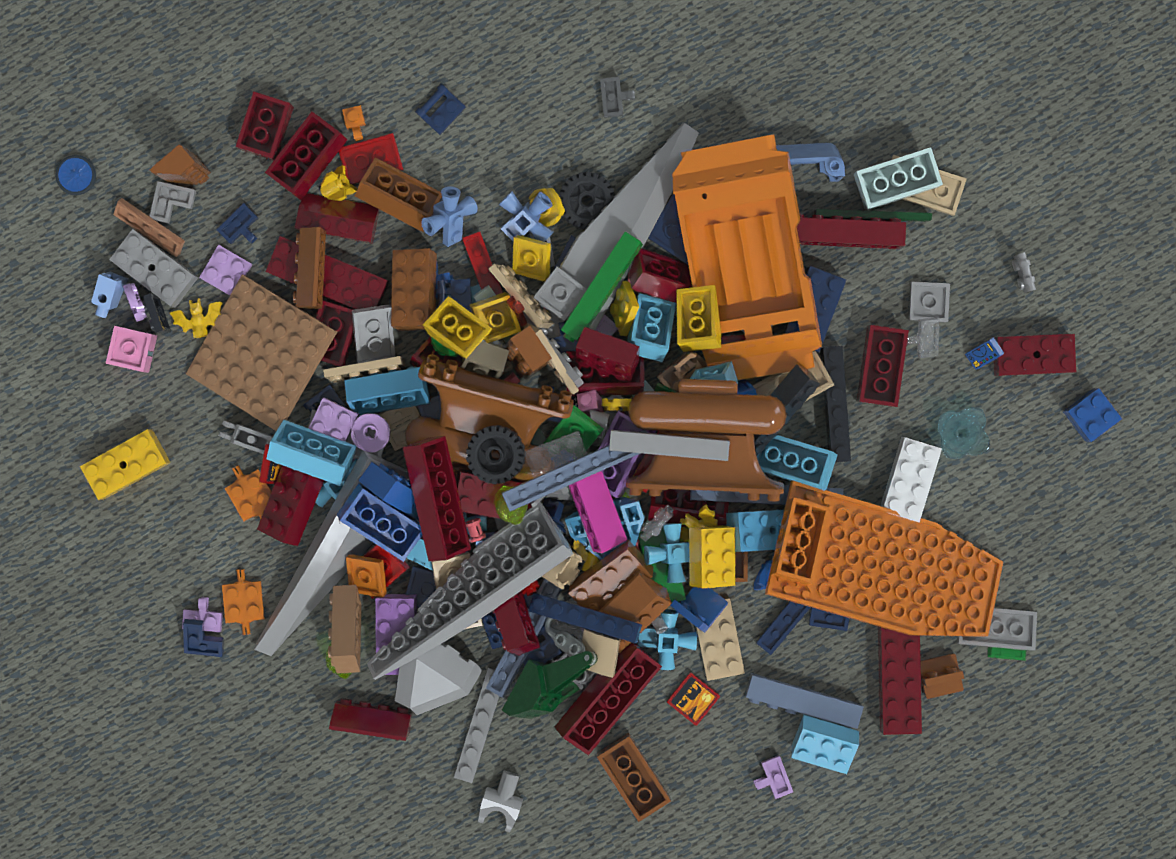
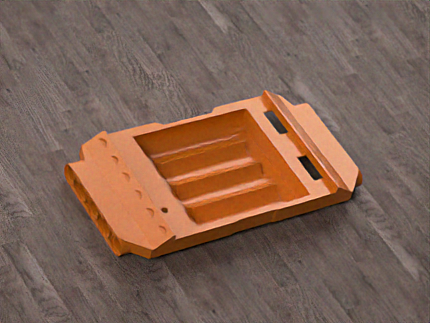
M774 134L681 152L682 160L672 174L673 194H675L692 287L715 285L721 333L744 330L746 340L721 344V348L702 350L707 366L732 361L737 380L790 372L796 364L806 369L815 367L812 352L822 347L811 278L804 272L797 232L800 215L789 152L777 150ZM798 321L799 331L773 335L771 325Z

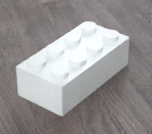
M901 437L880 506L897 511L900 517L920 522L942 448Z

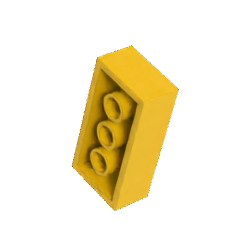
M147 429L81 465L80 468L97 499L103 500L171 462L153 429ZM123 461L127 464L126 468H123Z

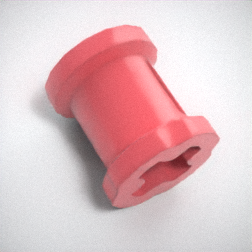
M480 518L465 522L470 536L469 542L480 541L486 537L480 526Z

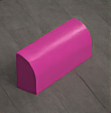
M602 471L568 485L593 552L604 553L627 541Z

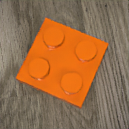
M352 554L346 557L349 585H357L359 594L383 598L387 594L383 560Z

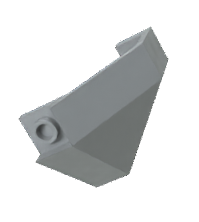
M441 643L399 667L395 701L410 708L416 715L422 714L467 696L481 674L482 669L472 660H467L459 655L460 652L451 646Z

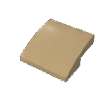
M416 406L384 411L378 414L389 424L391 431L389 441L395 451L407 445L405 430L413 419L420 416Z
M584 628L582 643L585 646V650L595 652L598 657L596 664L588 670L613 678L621 639Z

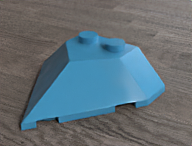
M626 497L612 499L626 538L635 546L644 521L640 502L637 499ZM578 511L565 518L570 536L585 545L586 549L600 560L623 544L621 543L604 553L593 552Z

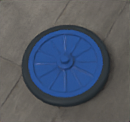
M71 155L64 158L58 164L55 175L56 181L65 193L82 195L93 187L96 181V170L92 162L86 157Z

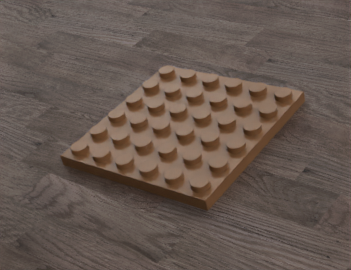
M242 274L224 305L221 315L215 321V326L211 328L186 374L277 431L282 421H287L337 331Z

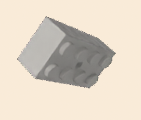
M134 229L131 230L109 259L174 308H176L199 278ZM155 265V270L151 272V267Z

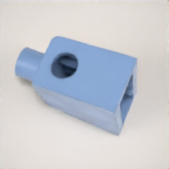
M113 272L99 274L91 301L93 304L98 305L95 315L106 318L110 309L117 308L124 291L123 285H126L128 278Z

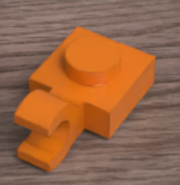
M361 105L343 109L342 112L347 130L352 129L356 141L363 140L360 126H365L366 124Z

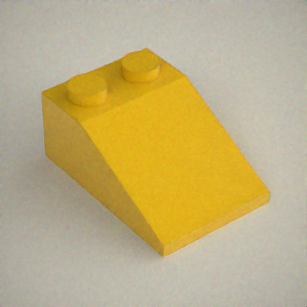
M715 285L677 289V344L683 352L721 348V327Z
M449 296L423 324L431 337L466 359L492 330L490 326Z

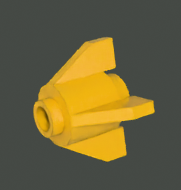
M341 165L334 172L331 171L325 175L320 191L328 199L342 201L347 198V195L355 193L357 188L349 183L348 178L345 176V166Z

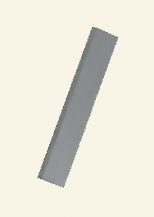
M611 430L609 450L728 461L730 440Z

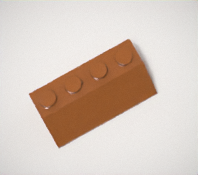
M181 144L176 146L149 169L153 174L169 183L191 185L203 184L209 179L208 175L211 173L197 155Z
M375 158L362 178L355 197L424 232L421 221L423 218L433 215L434 205L440 202L442 195L440 191Z
M321 227L300 228V233L296 235V244L299 245V252H296L295 264H298V272L294 274V283L297 284V291L293 293V303H296V307L322 309L326 231Z
M638 572L598 612L642 624L640 631L642 633L672 603L667 588ZM621 639L618 653H621L631 642Z

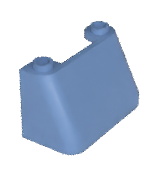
M832 143L776 145L778 151L789 152L791 165L819 163V173L827 175L829 182H839L845 176L844 162L837 147Z

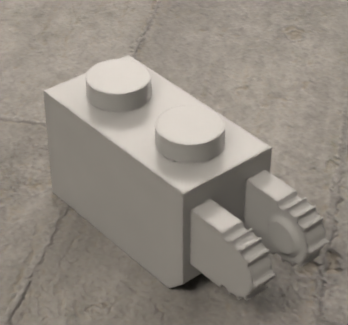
M225 420L222 423L225 427L235 429L233 436L226 432H219L218 435L231 440L233 444L264 454L265 445L270 444L273 435Z

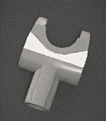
M504 770L498 789L486 788L480 807L479 823L483 824L485 817L490 812L500 811L506 817L507 825L505 831L510 833L523 802V798L514 796L519 775Z

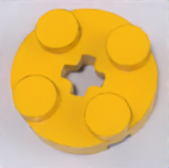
M553 188L537 189L529 196L530 205L539 192L548 196L553 206L540 214L541 217L538 222L546 227L553 226L564 215L565 209L562 206V201Z
M604 398L602 399V407H604V411H619V407H623V411H628L632 399Z

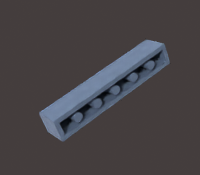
M753 673L750 674L745 692L749 702L755 704L764 702L767 703L769 708H785V712L796 715L799 712L830 723H838L851 729H858L864 708L859 703Z

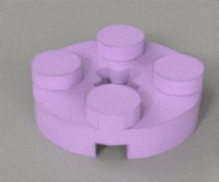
M135 284L123 285L136 322L144 320L147 315Z
M364 414L354 422L351 438L359 449L367 452H376L384 448L389 442L391 431L388 422L380 415ZM370 427L372 430H376L374 438L366 436L367 428Z

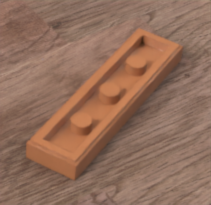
M124 199L118 200L113 215L175 257L180 255L185 242L182 238Z

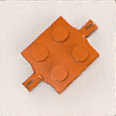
M238 465L236 469H232L237 480L226 487L225 490L243 522L255 516H259L261 519L272 491L267 483L259 482V469L251 474L244 475Z
M240 569L236 570L238 581L233 584L222 585L225 623H242V635H246V630L247 634H251L250 622L265 619L261 581L251 582L245 580V569H241V574Z

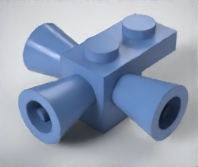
M451 186L441 190L443 201L434 205L433 216L425 217L421 221L423 230L429 236H433L443 227V244L447 247L462 240L463 216L475 214L478 209L475 200L470 196H466L458 203L461 192L458 188Z
M511 191L499 203L501 207L513 214L501 227V230L512 241H514L516 235L524 236L529 230L536 240L543 242L552 235V230L538 222L541 217L540 214L553 206L551 200L544 193L539 192L531 205L527 202L522 206Z

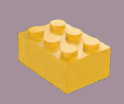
M723 525L689 527L690 586L697 588L735 586V527Z

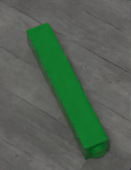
M624 232L561 330L565 333L563 337L571 342H574V340L579 341L584 327L589 328L643 246L640 240Z

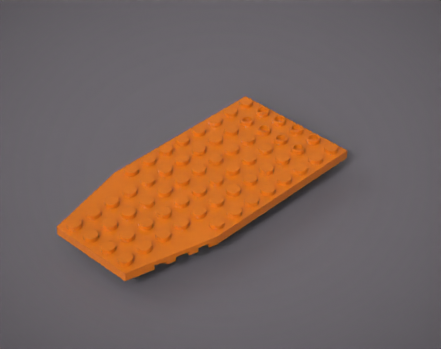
M791 481L765 594L907 635L987 637L989 635L1003 561L984 550L978 549L973 546L974 544L961 539L957 534L944 529L936 522L922 518L920 522L900 517L897 511Z

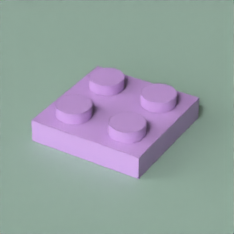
M218 245L199 278L231 295L241 275H247L253 264Z
M323 397L308 429L346 442L359 414Z

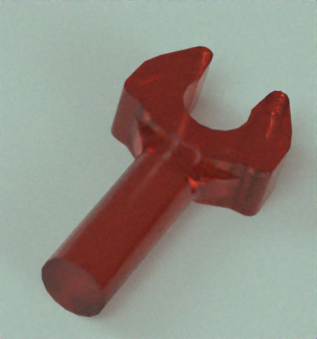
M512 295L506 300V303L514 311L519 324L525 326L527 324L523 314L525 308L519 300L516 302Z

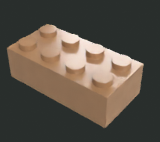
M357 585L333 586V593L329 597L330 605H332V611H329V621L332 623V628L328 630L329 640H331V646H328V657L331 658V666L335 667L337 673L360 672L362 604Z

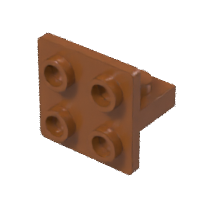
M952 653L921 660V679L927 699L964 690L961 680L964 679V674L958 667L956 654Z

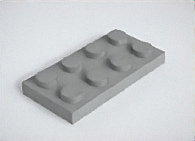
M994 608L987 637L957 636V644L1035 651L1037 612Z

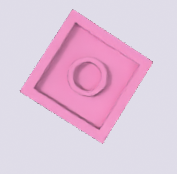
M114 326L106 364L149 373L157 335Z

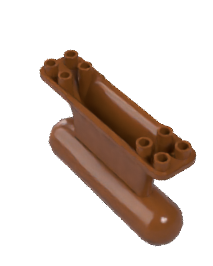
M428 355L427 360L422 362L418 377L425 382L433 384L438 390L441 400L440 420L427 416H419L413 419L405 430L407 445L430 437L446 436L454 474L458 473V469L472 471L469 469V463L466 461V449H468L469 441L481 429L500 425L515 431L525 446V463L521 471L513 478L514 480L527 482L555 469L554 460L552 461L551 452L530 443L535 432L546 419L550 417L569 418L571 416L574 401L571 399L572 394L569 391H561L560 394L553 393L552 387L546 385L542 386L541 389L526 387L467 371L464 368L458 367V362L454 360H447L446 364L438 362L439 357L435 355ZM494 449L492 457L499 460L500 452Z
M681 379L678 382V392H639L632 398L628 409L629 418L637 428L659 431V434L730 440L728 461L654 455L651 464L643 473L628 477L626 487L630 488L629 494L634 496L641 495L643 489H649V496H661L662 490L668 489L732 491L748 493V500L752 501L759 500L760 494H768V501H779L780 494L784 493V484L771 480L761 469L755 452L754 434L770 435L782 429L786 421V408L782 401L777 397L766 395H738L737 382L732 380Z

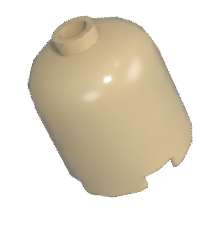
M573 552L570 557L545 573L542 577L555 586L564 589L566 584L570 586L578 576L580 570L577 567L579 562L582 563V557Z

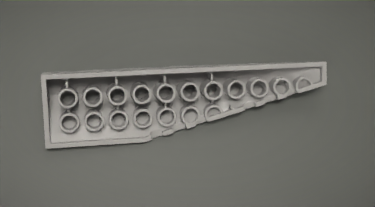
M682 123L666 140L667 142L664 146L654 153L655 155L651 160L641 167L642 169L638 174L634 175L613 197V201L601 210L600 215L588 224L587 229L576 237L559 268L588 289L624 232L640 240L644 246L673 191L672 174L682 160L681 152L692 150L699 132L686 123ZM632 263L622 276L621 280L609 296L608 300L596 316L595 320L593 321L589 329L596 330L609 305L611 304L613 298L615 297L617 289L620 288L622 281H624L629 270L631 269Z
M362 451L254 646V650L272 656L329 593L333 586L347 573L346 557L349 554L362 556L373 544L372 541L339 521L336 515L358 483H360L358 480L370 463L373 462L378 466L382 463L390 470L392 469L410 480L408 470L367 451Z
M541 502L473 550L474 554L460 564V569L447 578L448 580L444 586H439L419 607V612L405 622L406 626L392 636L391 642L387 646L384 645L369 660L367 665L373 679L376 680L447 641L496 609L573 554L565 537Z

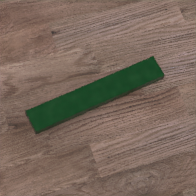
M814 210V215H823V218L843 216V219L862 217L864 220H870V218H882V220L896 218L901 219V221L920 222L932 220V213Z

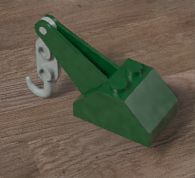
M548 617L545 621L546 632L552 637L555 645L570 657L551 664L528 660L502 711L512 717L527 719L552 713L559 705V700L562 696L561 690L595 665L598 660L597 654L586 651L584 644L568 632L553 629L551 626L553 619Z

